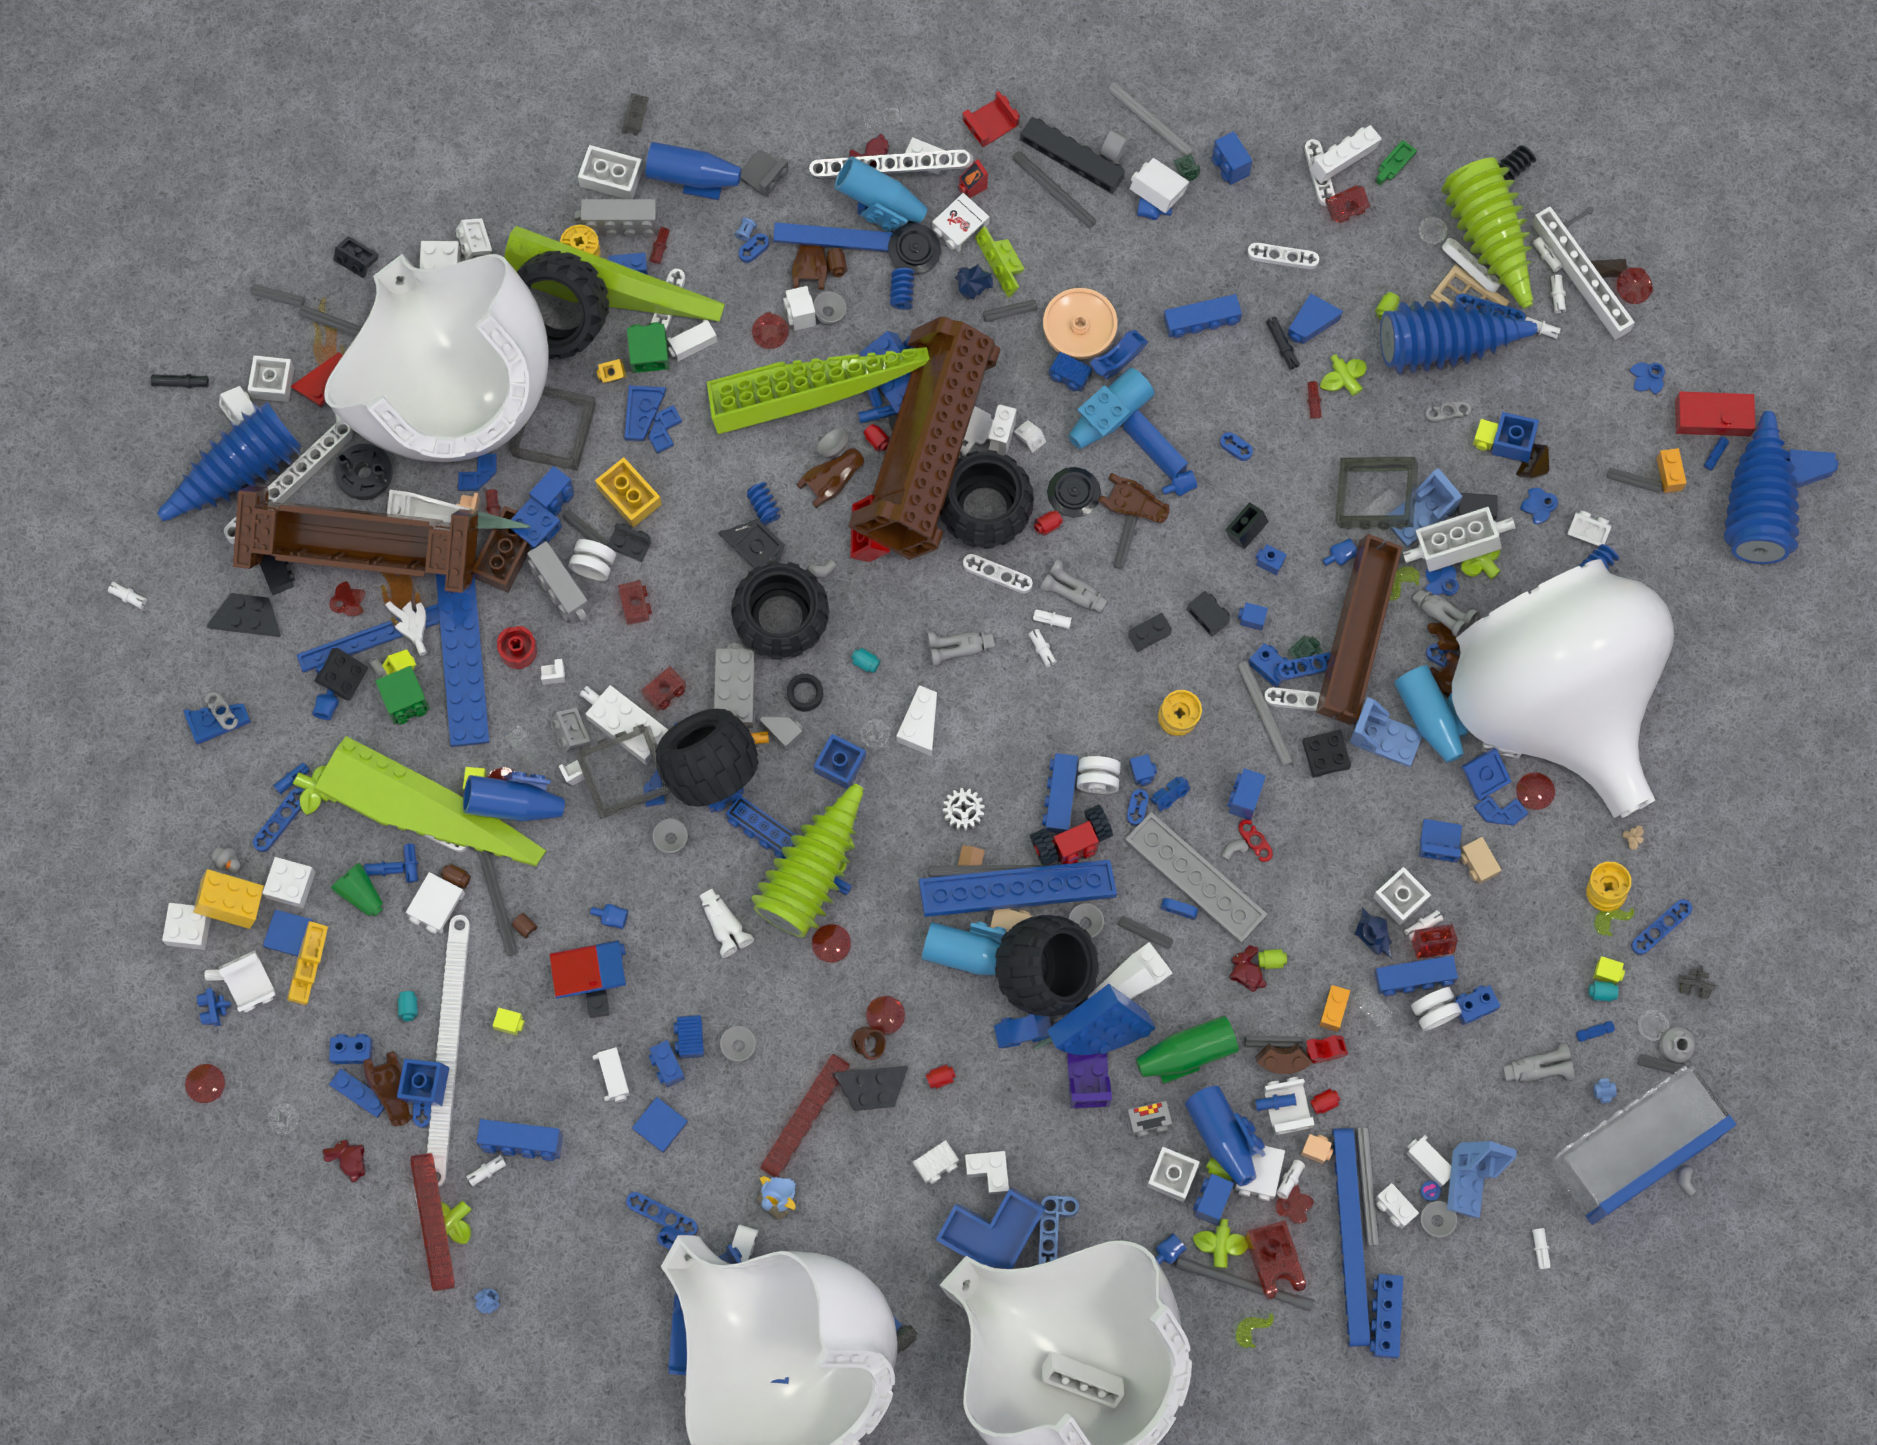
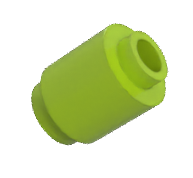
M1387 292L1386 295H1383L1375 310L1379 319H1382L1385 311H1395L1399 304V296L1392 292Z
M1282 949L1258 952L1259 968H1284V964H1287L1286 952H1283Z
M1211 1157L1206 1166L1209 1169L1208 1174H1214L1231 1181L1232 1178Z

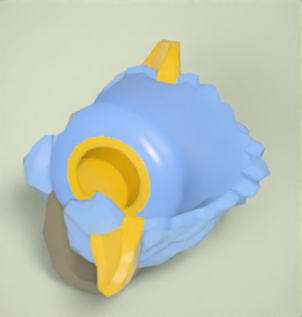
M766 1176L760 1177L763 1186L757 1201L759 1204H762L766 1211H769L773 1217L780 1220L789 1214L788 1208L795 1210L793 1197L795 1195L796 1183H794V1180H791V1178L772 1177L769 1179Z

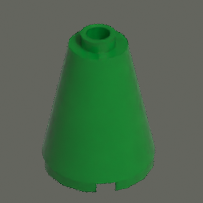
M360 863L353 866L330 887L333 892L367 916L373 915L375 917L383 910L381 907L383 902L363 865Z

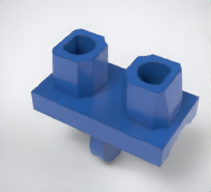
M212 988L206 989V993L197 996L199 1007L209 1005V1012L200 1013L201 1023L203 1025L213 1024L215 1027L220 1026L218 1010H220L221 1016L227 1015L226 1009L231 1007V1002L224 1001V996L221 995L218 996L217 1003L216 994Z

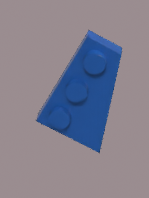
M629 385L625 440H645L666 393V387Z
M244 704L228 705L231 713L238 719V724L234 729L251 723ZM220 707V708H218L217 711H216V714H218V715L224 714L225 711H226V708H225V707ZM211 709L183 710L197 745L234 730L224 729L214 717ZM229 718L226 724L231 725L234 719Z

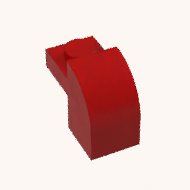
M1333 1035L1322 1040L1310 1039L1306 1041V1051L1313 1064L1339 1059L1348 1055L1343 1036Z

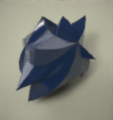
M978 264L971 269L967 267L960 268L958 275L955 276V279L958 281L959 292L964 298L974 300L975 296L981 295L985 289L993 288L992 273L982 270Z
M1362 907V915L1354 935H1357L1374 954L1380 955L1383 952L1392 959L1389 947L1392 941L1388 935L1387 919L1370 915Z

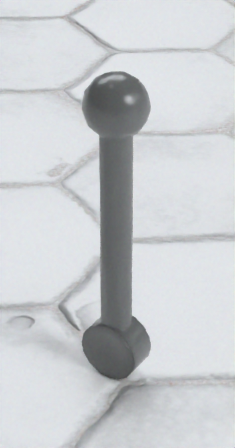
M1588 207L1582 214L1568 222H1563V225L1567 229L1570 224L1587 214H1592L1594 209Z

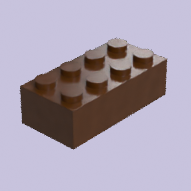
M504 506L499 517L511 520L518 511ZM510 528L492 529L472 569L473 577L509 593L528 555L527 553L531 549L530 544Z

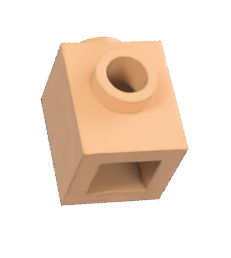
M1309 1134L1301 1156L1324 1164L1325 1160H1330L1333 1149H1330L1332 1143L1328 1142L1329 1139L1322 1135H1317L1316 1137Z

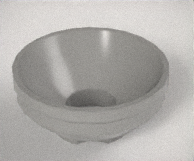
M822 292L815 298L813 303L815 317L822 323L836 324L846 314L845 300L835 292ZM825 308H830V309H832V310H833V315H832V316H826V315H824L823 309H825Z
M836 428L828 432L818 443V452L824 457L841 456L847 449L848 434L843 428Z
M665 819L655 826L652 835L653 842L661 852L667 854L677 853L686 845L688 832L684 824L679 820ZM669 833H673L677 837L676 842L673 844H668L665 841V837Z
M1080 904L1071 911L1069 919L1080 925V921L1083 918H1088L1092 925L1086 930L1091 935V938H1094L1103 928V914L1099 908L1092 904Z
M734 1026L723 1033L720 1040V1048L727 1059L734 1062H742L753 1055L756 1048V1040L753 1033L746 1027ZM738 1040L742 1041L745 1045L744 1049L740 1052L733 1049V1043Z
M1672 1027L1662 1034L1659 1041L1660 1051L1668 1061L1681 1063L1693 1055L1695 1040L1688 1030L1681 1027ZM1679 1039H1683L1686 1042L1684 1050L1677 1048V1041Z
M1434 1201L1423 1209L1420 1220L1422 1228L1428 1235L1442 1238L1454 1231L1457 1225V1215L1455 1212L1447 1210L1448 1203ZM1434 1215L1442 1217V1226L1436 1227L1432 1224L1431 1219Z

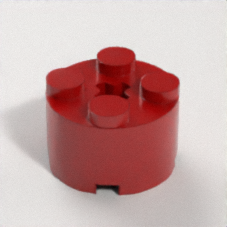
M522 626L509 627L500 633L497 639V649L505 665L514 669H524L532 664L537 656V645L533 634L527 628Z

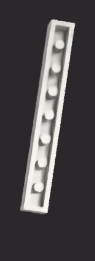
M1548 207L1536 214L1531 225L1539 236L1543 237L1546 244L1554 250V254L1563 264V269L1612 337L1617 340L1630 332L1635 322L1553 209Z

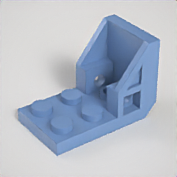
M1437 468L1415 490L1410 499L1386 515L1383 520L1402 543L1409 547L1418 540L1417 529L1442 522L1457 510L1462 495L1441 470Z
M1367 697L1350 743L1363 750L1411 767L1422 735L1418 729L1388 718L1390 713L1374 699Z
M1491 1141L1459 1143L1453 1150L1447 1210L1472 1218H1480L1484 1179L1497 1178L1516 1158L1517 1150Z

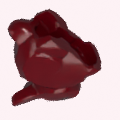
M879 134L877 138L871 139L866 144L864 154L850 150L849 157L886 155L889 150L888 140L885 139L883 134ZM872 161L869 166L876 168L877 162Z
M1249 945L1244 953H1238L1231 958V962L1235 966L1229 975V979L1237 981L1244 985L1246 989L1255 992L1258 988H1265L1267 983L1263 980V974L1259 966L1251 963V959L1258 953V947Z
M342 1140L334 1148L323 1149L324 1161L331 1162L336 1158L340 1159V1169L346 1176L350 1177L352 1183H355L359 1177L365 1175L364 1145L349 1146L348 1140Z

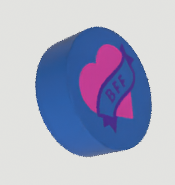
M1427 1181L1422 1185L1420 1194L1424 1200L1433 1202L1439 1198L1441 1188L1436 1182Z

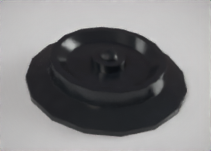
M912 223L905 224L895 230L890 237L888 251L890 259L897 268H910L915 274H922L931 270L939 261L941 247L934 231L925 225Z
M1078 467L1064 468L1055 473L1049 481L1047 489L1048 501L1053 509L1063 516L1071 518L1083 517L1092 512L1099 504L1098 499L1101 496L1100 484L1095 476L1086 469Z

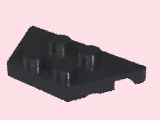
M758 519L749 521L746 524L737 525L731 529L722 530L718 534L753 568L757 566L761 568L772 561H778L779 563L785 546Z
M231 593L207 624L208 629L273 637L281 636L268 597Z
M888 1067L832 1074L841 1086L845 1097L849 1099L853 1110L861 1111L894 1107L908 1067Z

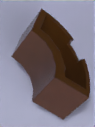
M1269 1043L1255 1056L1256 1062L1260 1066L1279 1074L1296 1073L1313 1063L1308 1054L1298 1044L1290 1048L1281 1049Z

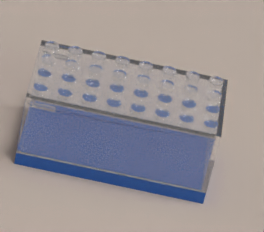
M1685 1065L1672 1077H1668L1660 1082L1656 1088H1651L1639 1099L1629 1103L1623 1110L1617 1111L1607 1121L1604 1120L1598 1124L1591 1132L1588 1131L1579 1137L1575 1143H1570L1552 1159L1553 1163L1550 1167L1589 1222L1594 1225L1717 1141L1737 1124L1694 1065L1689 1068Z

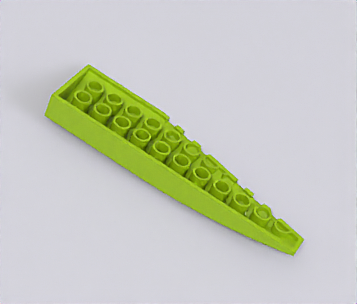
M515 226L509 235L504 258L516 272L528 259L537 254L541 255L547 251L569 252L581 257L580 261L589 262L598 271L597 277L604 280L608 291L606 298L609 299V307L711 321H720L725 304L518 226ZM545 280L536 282L531 286L569 302L579 303L575 294L559 282Z
M927 347L904 349L902 353L886 351V354L883 355L868 353L867 356L859 357V354L828 357L827 360L823 361L816 358L812 359L811 362L804 363L801 360L793 361V364L777 362L708 381L707 388L713 423L717 433L722 434L851 397L924 366L930 360Z
M345 736L334 751L314 787L320 793L382 825L388 826L390 824L397 826V829L416 831L417 834L423 836L427 834L434 836V839L455 845L471 846L477 851L493 852L496 856L511 857L514 861L532 866H537L546 852L545 849L498 818L464 814L463 797Z

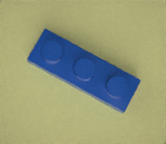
M341 1068L329 1084L332 1088L377 1118L385 1109L379 1098L369 1087Z

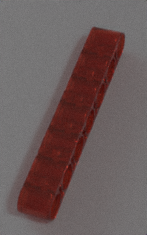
M835 1054L831 1055L760 1167L761 1170L774 1178H779V1173L787 1166L791 1159V1154L795 1153L801 1144L800 1140L803 1136H806L811 1128L812 1121L816 1120L823 1109V1104L827 1103L832 1095V1090L835 1086H838L839 1083L834 1079L832 1073L848 1070L850 1066L848 1062Z
M432 1153L412 1155L410 1159L432 1290L453 1289L455 1287V1280L434 1158Z

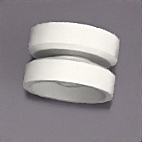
M579 539L574 547L576 555L571 556L568 564L569 568L583 577L597 581H606L611 572L609 566L614 563L616 553L601 543Z
M1088 756L1079 759L1078 771L1081 775L1077 778V788L1088 793L1112 794L1118 792L1119 779L1116 776L1120 775L1121 763L1118 760L1100 756Z
M1450 987L1432 992L1411 1005L1416 1016L1424 1015L1419 1020L1423 1031H1428L1445 1024L1462 1013L1458 1003H1449L1454 998Z

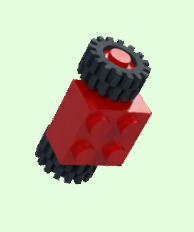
M1099 804L1084 811L1086 823L1054 836L1053 840L1049 837L1045 828L1030 834L1035 853L1043 866L1058 860L1062 865L1078 863V859L1085 857V859L1091 858L1096 854L1099 842L1113 836L1109 820Z

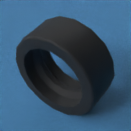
M810 674L795 676L787 686L788 701L792 707L802 712L816 709L823 699L821 682ZM802 682L811 683L816 689L815 699L809 703H801L795 699L794 689Z

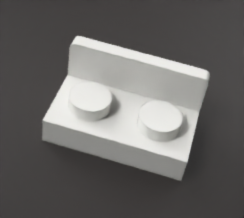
M482 218L461 220L456 228V236L460 240L461 252L464 254L465 260L471 259L473 255L490 254L492 248Z
M1583 510L1580 513L1575 512L1567 534L1598 546L1605 544L1612 527L1608 524L1609 520L1602 517L1594 519L1590 517V513Z

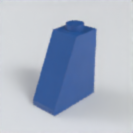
M1310 293L1289 327L1287 335L1290 336L1289 338L1293 342L1304 344L1338 322L1343 311Z
M1793 449L1789 451L1791 456L1787 461L1794 465L1795 470L1791 474L1797 479V484L1794 488L1831 477L1838 469V460L1835 459V453Z

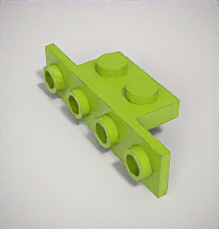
M985 226L974 238L1006 296L1009 298L1019 288L1013 275L1020 274L1025 269L1009 240L994 241Z

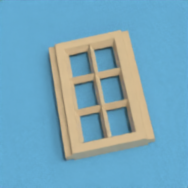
M1456 264L1430 296V299L1439 304V302L1445 301L1451 307L1454 302L1441 294L1447 286L1458 294H1465L1472 287L1483 295L1481 299L1485 300L1488 298L1492 302L1508 306L1510 303L1509 300L1499 293L1488 291L1474 277ZM1455 276L1467 284L1462 292L1449 284Z

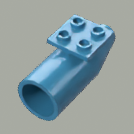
M853 156L846 160L838 173L834 185L835 190L867 206L868 208L861 212L860 216L870 223L881 226L887 232H893L906 224L907 221L919 224L927 213V207L901 182Z
M1129 368L1110 386L1106 387L1104 385L1077 409L1081 417L1068 435L1071 443L1076 448L1082 449L1116 431L1135 411L1139 410L1155 395L1151 384L1139 371Z
M1427 665L1415 668L1399 677L1394 682V686L1419 733L1446 763L1453 762L1462 757L1464 752L1460 736L1462 738L1465 737L1469 730L1463 725L1456 713L1452 694H1450L1447 700L1445 699Z
M931 922L922 953V960L977 975H995V955L997 948L1001 944V938L1006 933V929L1002 927H995L994 929L987 927L986 923L976 922V924L971 923L970 932Z

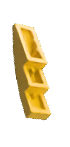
M311 921L308 922L287 997L288 1001L302 1005L308 1003L311 986L314 983L317 967L321 960L328 926Z

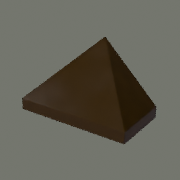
M1626 259L1590 261L1602 278L1628 276Z
M1534 444L1529 463L1522 462L1516 475L1534 478L1547 474L1549 472L1548 446Z

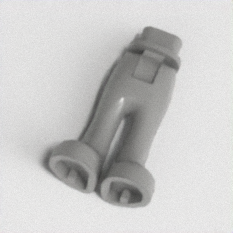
M1059 559L1056 560L1040 587L1045 592H1056L1081 607L1089 608L1091 611L1094 609L1099 613L1102 612L1108 602L1093 587L1068 575L1064 571L1063 562ZM1056 580H1058V581H1060V582H1062V583L1067 584L1068 586L1072 587L1074 590H1071V589H1069V588L1063 586L1062 584H1060V583L1057 582Z
M1421 589L1413 596V601L1418 603L1419 608L1448 627L1455 637H1458L1479 619L1478 611L1471 609L1466 614L1462 613L1442 597L1435 594L1432 595L1430 591L1426 593Z
M927 632V643L932 666H937L946 659L975 655L981 651H987V648L995 647L992 633L984 634V632H981L979 634L978 632H969L950 637H937L935 632ZM953 645H959V647L952 648V649H941V650H938L939 648H944V647L953 646Z
M1567 1043L1559 1045L1556 1051L1526 1057L1516 1062L1512 1061L1511 1065L1503 1066L1506 1081H1532L1554 1075H1563L1567 1080L1575 1079L1573 1063L1569 1061L1571 1055ZM1568 1061L1553 1066L1540 1067V1065L1550 1062Z

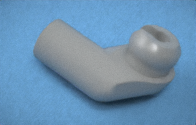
M829 560L824 566L810 565L808 570L817 578H825L837 565L834 561Z
M376 656L372 657L369 663L379 679L387 676L379 659Z
M1242 839L1229 842L1221 858L1229 861L1234 852H1246L1249 846Z
M1684 1166L1679 1170L1678 1184L1691 1196L1697 1191L1690 1183L1693 1169L1690 1166Z

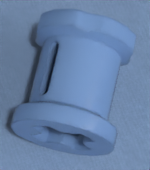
M743 217L741 220L742 224L739 230L735 231L734 235L738 239L748 242L750 240L749 236L752 230L757 227V224L753 220Z

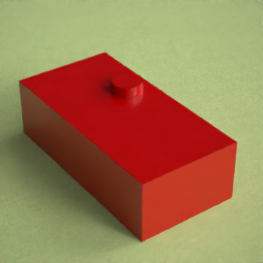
M1679 391L1675 398L1676 434L1751 437L1755 430L1754 394Z

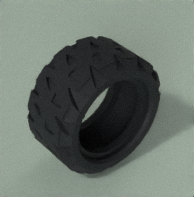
M547 251L541 255L537 254L528 259L517 271L529 290L532 284L545 280L555 281L568 287L579 301L581 321L578 326L572 329L561 330L544 324L548 341V359L554 360L555 357L559 359L569 358L577 352H582L600 332L609 313V299L606 298L608 291L604 280L597 277L598 271L589 262L580 261L581 257L569 252Z

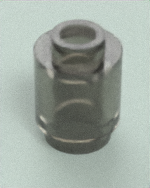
M903 1324L896 1331L897 1354L900 1351L904 1352L917 1340L916 1335L918 1333L911 1325L906 1326Z

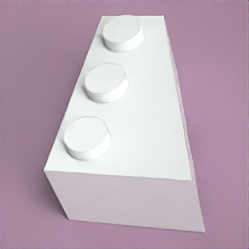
M919 685L896 736L898 743L929 756H932L937 692Z

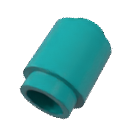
M862 647L859 650L856 649L851 657L853 665L868 673H875L881 662L878 656Z
M1593 981V984L1589 985L1588 995L1592 996L1594 1001L1612 1002V1000H1617L1618 985L1613 984V982Z
M400 992L397 998L398 1017L402 1021H413L418 1016L415 992Z

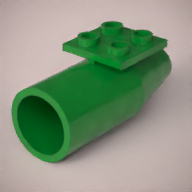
M1223 1015L1169 1035L1158 1044L1149 1047V1050L1135 1060L1142 1077L1160 1076L1163 1084L1200 1071V1066L1238 1053L1239 1048L1231 1024L1227 1017Z

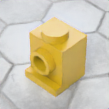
M622 359L598 364L597 376L603 383L627 378ZM611 368L615 370L614 375H609L608 373Z

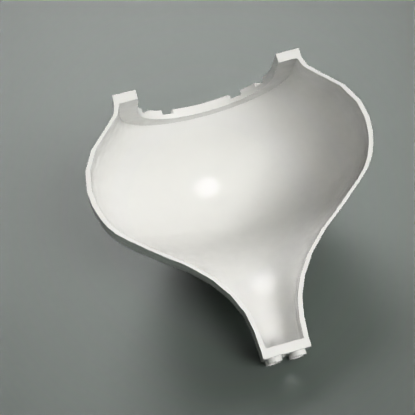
M401 254L373 276L377 292L374 306L359 334L331 373L325 387V401L355 432L367 441L393 454L410 459L433 462H455L485 455L508 442L520 431L536 409L542 396L548 372V341L540 309L527 285L508 261L500 255L489 254L445 267L418 269L414 268L407 258ZM398 276H400V278L402 277L403 281H402V282H399V281L396 282V281H397L396 277H398Z
M1597 559L1587 562L1582 568L1577 566L1538 585L1536 589L1531 591V594L1527 591L1490 612L1489 616L1475 622L1456 638L1460 645L1461 654L1452 681V701L1461 722L1475 737L1499 748L1552 761L1577 773L1593 786L1605 802L1613 818L1620 815L1624 818L1632 814V812L1640 810L1656 801L1645 779L1639 761L1638 742L1641 722L1647 704L1659 681L1673 646L1674 627L1667 605L1654 590L1639 581L1609 573L1603 561Z
M677 1236L661 1268L671 1281L679 1297L684 1315L687 1339L685 1416L691 1445L861 1444L859 1440L866 1433L870 1434L887 1411L893 1397L891 1389L895 1385L893 1369L897 1357L896 1327L891 1309L880 1289L861 1271L831 1256L811 1252L779 1251L741 1263L730 1264L716 1256L699 1236ZM789 1377V1384L771 1383L773 1380Z
M1110 1241L1047 1263L1019 1269L992 1268L966 1256L940 1284L945 1294L961 1306L969 1318L971 1346L963 1404L969 1421L988 1445H1157L1176 1420L1174 1415L1178 1406H1183L1190 1384L1192 1361L1189 1359L1188 1352L1191 1350L1188 1339L1181 1328L1177 1303L1168 1279L1155 1257L1145 1247L1127 1241ZM1051 1351L1123 1378L1125 1394L1117 1407L1107 1406L1043 1382L1042 1364Z

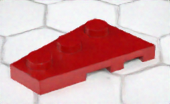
M338 352L290 387L311 402L322 407L326 402L324 396L326 383L343 355Z

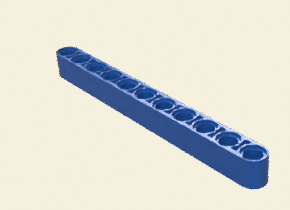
M1336 1128L1332 1130V1136L1334 1135L1335 1138L1333 1149L1334 1155H1336V1162H1334L1335 1175L1338 1178L1336 1189L1337 1195H1339V1201H1337L1338 1215L1341 1218L1339 1230L1340 1234H1342V1241L1340 1243L1341 1254H1343L1344 1258L1342 1270L1343 1274H1345V1281H1343L1344 1295L1347 1298L1345 1310L1346 1315H1348V1321H1346L1347 1335L1350 1338L1348 1346H1369L1370 1333L1354 1129Z

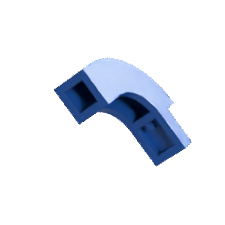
M1137 330L1128 331L1111 351L1103 356L1094 358L1090 365L1098 375L1109 379L1129 364L1147 345L1148 341Z

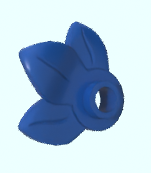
M1641 362L1631 367L1630 372L1637 377L1634 383L1636 391L1643 392L1650 389L1654 394H1657L1662 390L1664 385L1662 378L1665 375V369L1661 364L1652 363L1649 365ZM1652 370H1657L1658 375L1653 374Z
M1541 488L1529 489L1530 498H1527L1521 504L1520 509L1526 513L1533 514L1534 524H1541L1547 521L1550 517V512L1557 508L1558 499L1554 494L1546 493ZM1547 499L1552 500L1551 504L1546 505L1545 501Z
M1449 565L1441 568V570L1437 569L1430 572L1426 569V578L1429 584L1425 587V590L1427 592L1430 591L1432 595H1454L1459 589V584L1455 579L1457 574L1455 568ZM1446 584H1451L1452 589H1447Z

